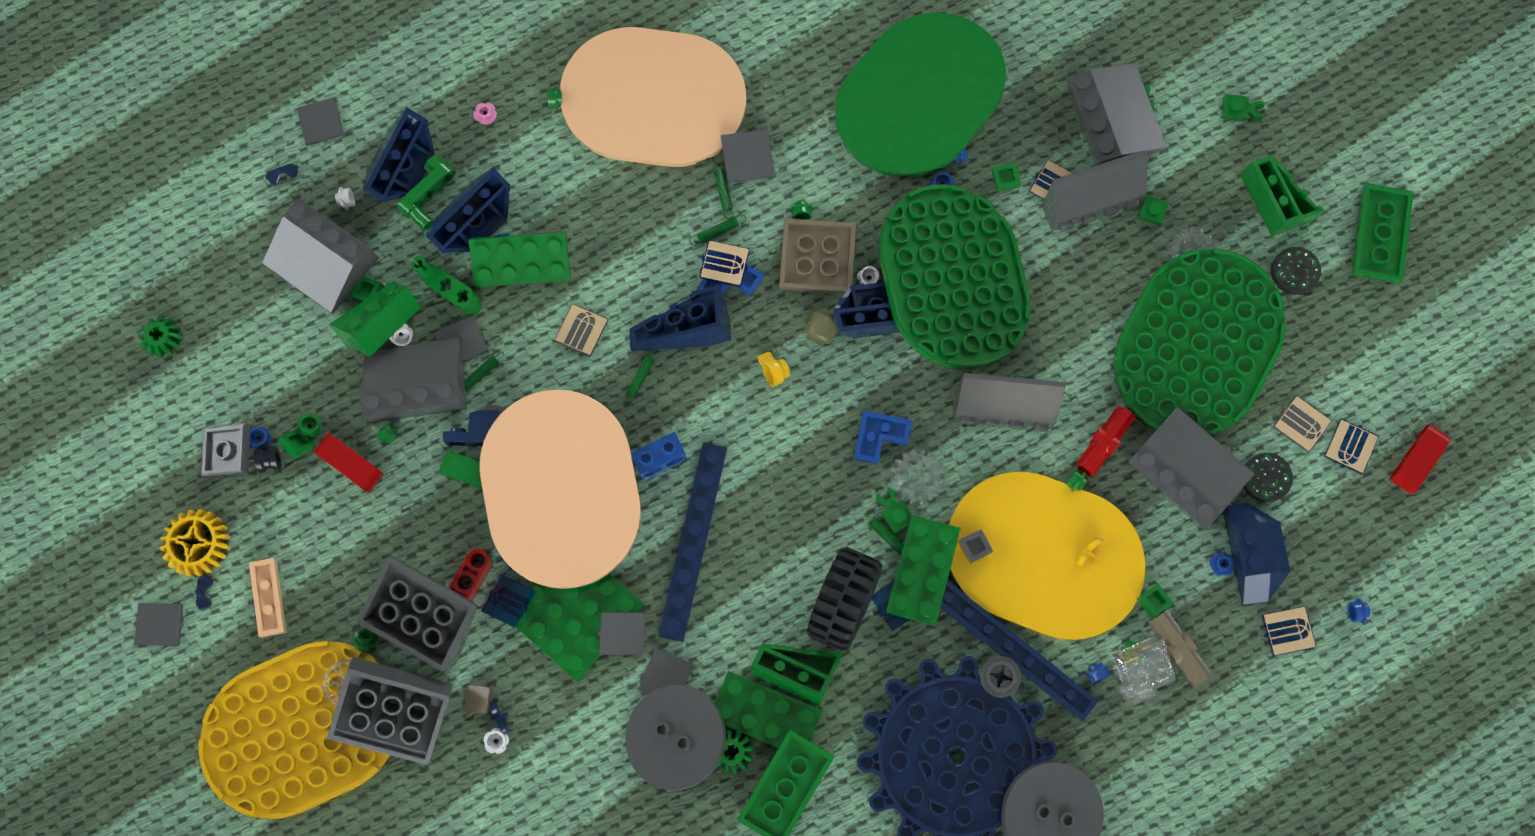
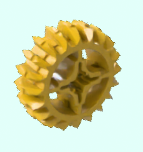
M202 509L197 510V512L188 510L187 516L183 513H178L179 521L170 519V523L173 526L171 528H164V531L168 532L167 537H160L161 541L166 542L165 545L160 547V550L166 552L162 558L165 561H169L168 567L176 568V573L179 574L185 572V575L188 577H192L194 573L200 577L204 571L212 573L211 565L219 567L220 562L218 558H227L222 553L223 549H230L229 545L224 544V541L229 540L230 536L224 534L228 528L225 525H221L222 519L219 517L214 518L215 515L213 513H205ZM204 525L209 528L212 541L206 539ZM187 528H189L188 533L185 534V535H183V536H181L182 533H183ZM198 540L204 544L197 543L193 544L192 546L191 544H188L186 542H195ZM178 545H182L185 549V561L180 556ZM209 550L208 553L200 559L201 554L204 551Z

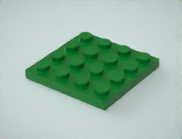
M608 574L598 581L576 588H550L531 582L527 587L534 591L530 600L523 596H519L516 599L525 604L526 607L515 601L511 604L512 607L523 611L522 614L510 607L505 612L519 618L515 627L574 680L579 682L601 656L599 655L600 636L597 634L600 630L601 612H640L645 604L611 574Z

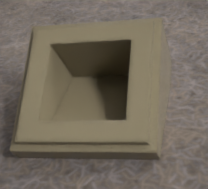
M468 685L464 711L489 714L493 688Z

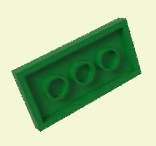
M1365 183L1362 186L1352 276L1395 284L1403 282L1414 191Z
M566 231L478 237L468 240L474 287L571 280Z
M914 515L911 516L886 610L887 614L936 626L961 527Z
M728 671L715 702L721 712L725 726L777 748L781 745L789 729L794 730L811 741L823 711Z
M789 729L738 816L737 821L762 836H789L835 755L794 730Z

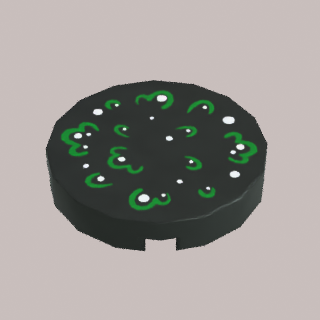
M1290 247L1284 249L1274 258L1271 265V276L1282 291L1288 294L1301 295L1310 291L1318 284L1321 277V265L1318 258L1311 251L1303 247Z
M1264 452L1253 456L1245 463V466L1255 473L1244 486V490L1250 497L1259 502H1274L1280 500L1289 492L1293 484V473L1290 465L1282 457L1274 453Z

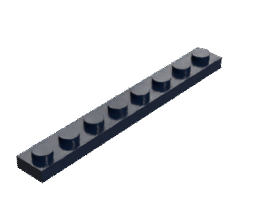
M703 442L659 631V637L684 642L727 447Z
M947 581L941 609L999 656L1012 659L1025 677L1080 721H1084L1098 700L951 582Z

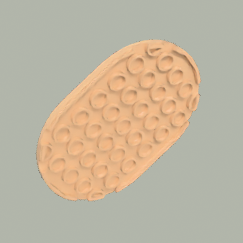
M623 27L603 32L588 40L574 53L566 65L560 83V91L562 93L561 109L573 135L593 152L607 158L667 167H684L694 165L696 162L707 158H712L722 151L721 135L738 133L746 111L745 83L734 60L715 43L705 38L685 33L639 27Z
M568 390L537 392L523 397L503 411L489 429L480 456V477L491 537L499 554L519 575L529 581L550 588H576L591 584L605 577L628 555L637 536L641 519L640 497L631 451L620 423L604 405L595 399Z

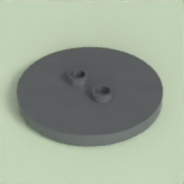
M667 685L647 694L634 708L626 728V750L633 768L642 779L661 789L684 790L700 784L716 769L725 748V724L717 705L705 693L685 685Z
M1057 761L1040 762L1023 770L1007 789L1001 811L1002 827L1005 836H1100L1104 818L1102 799L1093 781L1080 769Z

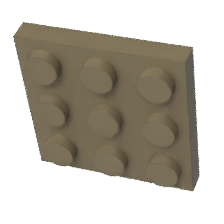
M784 218L779 290L844 294L847 288L852 286L856 223Z

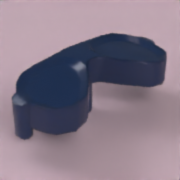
M290 163L270 170L265 178L274 185L278 183L282 173L294 178L298 174V165Z
M203 574L197 580V589L195 590L197 594L196 606L199 610L207 609L212 605V601L204 592L213 585L214 581Z
M497 699L490 703L491 712L500 730L504 734H509L513 730H509L503 721L509 715L507 712L500 715L497 705L499 700Z

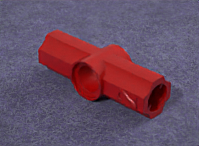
M1120 406L1114 409L1106 423L1100 426L1094 437L1089 441L1090 445L1075 464L1078 470L1081 472L1086 471V475L1093 477L1098 472L1106 458L1110 457L1122 441L1121 437L1134 421L1135 417L1132 412Z

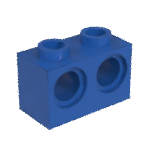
M675 432L631 452L632 459L642 480L687 460L686 453Z

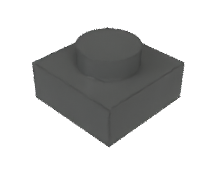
M982 529L958 541L970 564L993 552Z

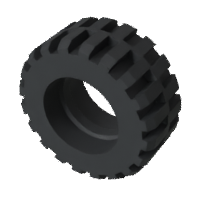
M849 547L840 549L827 573L808 622L806 632L811 639L839 651L849 650L866 614L883 565L878 559Z

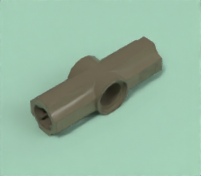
M1168 610L1148 622L1163 644L1164 653L1174 665L1180 668L1192 687L1204 682L1212 675L1196 652L1197 647L1187 633L1182 632Z

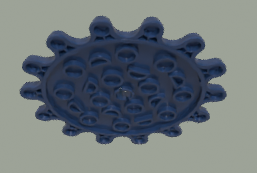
M963 657L959 662L957 672L950 676L943 674L934 660L925 659L919 666L921 680L917 686L908 687L898 679L889 680L885 685V692L892 701L891 710L886 714L870 712L863 718L865 729L874 733L878 739V745L875 750L862 753L857 759V765L861 771L876 773L881 779L880 789L871 795L869 799L870 807L876 812H882L889 808H894L900 812L902 821L898 827L897 836H917L921 832H929L933 836H994L995 831L1002 827V804L1006 791L1012 781L1026 768L1043 760L1052 759L1057 753V747L1054 742L1038 739L1033 734V724L1044 714L1043 705L1038 701H1030L1021 705L1014 702L1012 695L1000 698L987 693L980 683L978 662L974 657ZM1000 672L996 677L998 688L1002 681H1011V679L1003 675V672ZM955 748L960 749L964 755L963 761L959 764L953 763L949 757V753Z

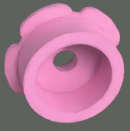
M491 103L478 104L475 108L476 111L473 113L475 120L484 125L491 124L497 116L495 107Z

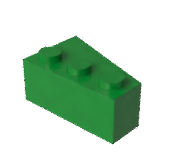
M1273 155L1251 162L1240 174L1272 237L1311 223L1325 211L1320 205L1317 207L1307 196L1309 193L1305 189L1301 190L1292 181L1293 176Z
M393 281L329 325L345 345L370 357L421 306L406 286Z
M762 643L752 663L750 674L820 705L843 653L821 652L815 649L804 650Z

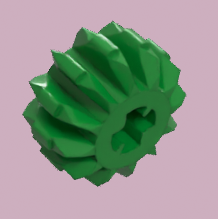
M158 316L156 321L148 318L149 325H141L144 333L138 334L139 339L143 340L140 343L141 348L146 349L147 353L151 356L156 354L157 357L163 358L165 353L173 356L172 348L180 349L176 341L183 340V336L178 334L181 328L175 325V322L170 318L165 320L164 317Z
M728 730L726 731L728 740L725 741L724 752L716 768L724 763L725 766L722 773L727 774L729 766H732L733 775H737L736 765L739 764L741 769L745 771L747 767L742 762L743 759L748 762L753 760L752 757L745 756V752H752L754 748L743 747L750 739L746 737L739 742L741 732L737 731L735 739H732L731 731ZM730 745H735L734 749L737 747L739 749V754L735 755L734 760H729L730 757L726 758L725 751L729 750Z

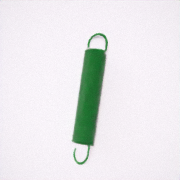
M713 165L725 217L724 211H731L733 209L724 169L715 171Z
M735 216L695 235H697L700 243L708 241L715 236L738 227L737 217ZM692 235V236L690 237V239H689L690 244L693 245V246H695V245L692 244L690 240H691V238H692L693 236H695V235Z
M645 356L626 392L627 398L630 395L633 398L637 396L655 361L652 357Z
M492 355L465 379L464 386L466 392L499 364V361L495 358L497 356Z
M874 516L868 525L901 555L904 544Z

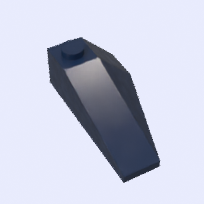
M719 285L695 291L684 302L670 305V310L659 316L653 315L630 328L631 351L702 347L730 341V318Z

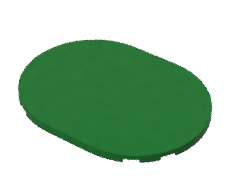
M925 13L909 17L893 25L880 36L851 70L838 92L835 118L837 130L845 148L862 165L888 176H921L937 168L941 169L951 163L990 119L1001 102L1006 81V68L999 46L991 35L978 24L953 14Z
M939 184L925 186L910 192L891 209L882 225L879 236L881 269L893 319L905 340L919 354L938 365L958 370L980 369L1003 359L1021 341L1030 318L1029 290L1018 244L1006 218H1002L993 208L994 205L981 195L977 196L966 191L963 187Z
M1224 249L1193 250L1171 259L1161 266L1148 280L1121 331L1114 353V376L1118 391L1129 410L1148 427L1156 431L1178 407L1209 435H1214L1238 422L1252 407L1280 353L1286 332L1285 307L1280 292L1270 280V276L1255 262L1236 252Z

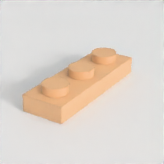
M270 558L250 562L249 569L258 637L264 638L287 633L277 559Z

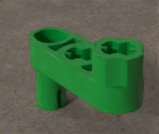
M439 154L428 159L424 166V170L428 175L411 189L397 205V208L407 218H411L423 232L429 229L433 219L421 207L448 184L456 174V171Z
M421 256L414 258L418 263L417 265L413 261L411 262V268L419 274V278L431 290L457 306L465 314H477L481 310V298L468 286L441 268L429 264ZM447 284L451 286L449 290L445 289Z

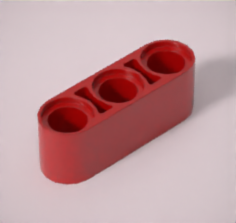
M1431 423L1427 424L1415 439L1389 480L1410 495L1414 494L1422 485L1452 438Z
M329 432L313 451L367 493L372 491L384 475L383 472Z
M481 549L470 551L448 588L473 601L492 568L491 556ZM479 556H484V565L480 568H475V559ZM465 578H471V587L467 590H462V581Z

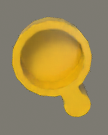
M770 351L757 356L766 380L771 387L783 383L785 378L790 377V370L784 359H774Z

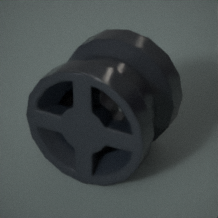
M276 445L270 446L266 450L261 448L254 450V462L259 473H264L268 469H281L280 452Z

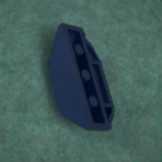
M408 107L403 110L388 130L366 172L363 191L382 202H387L404 197L421 181L425 173L424 166L426 162L435 154L426 118Z
M492 167L472 181L435 218L425 236L442 253L470 252L468 241L470 238L490 237L508 219L510 184Z
M885 282L849 286L833 309L838 334L855 339L900 333L891 313Z
M1249 503L1228 505L1224 509L1223 515L1231 554L1235 560L1234 568L1242 605L1267 602L1291 572L1280 521Z

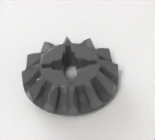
M995 656L987 660L982 666L980 683L985 691L992 696L1008 697L1019 688L1021 671L1012 659L1005 656ZM1003 666V675L1011 679V681H1002L998 688L997 679L990 674H997Z

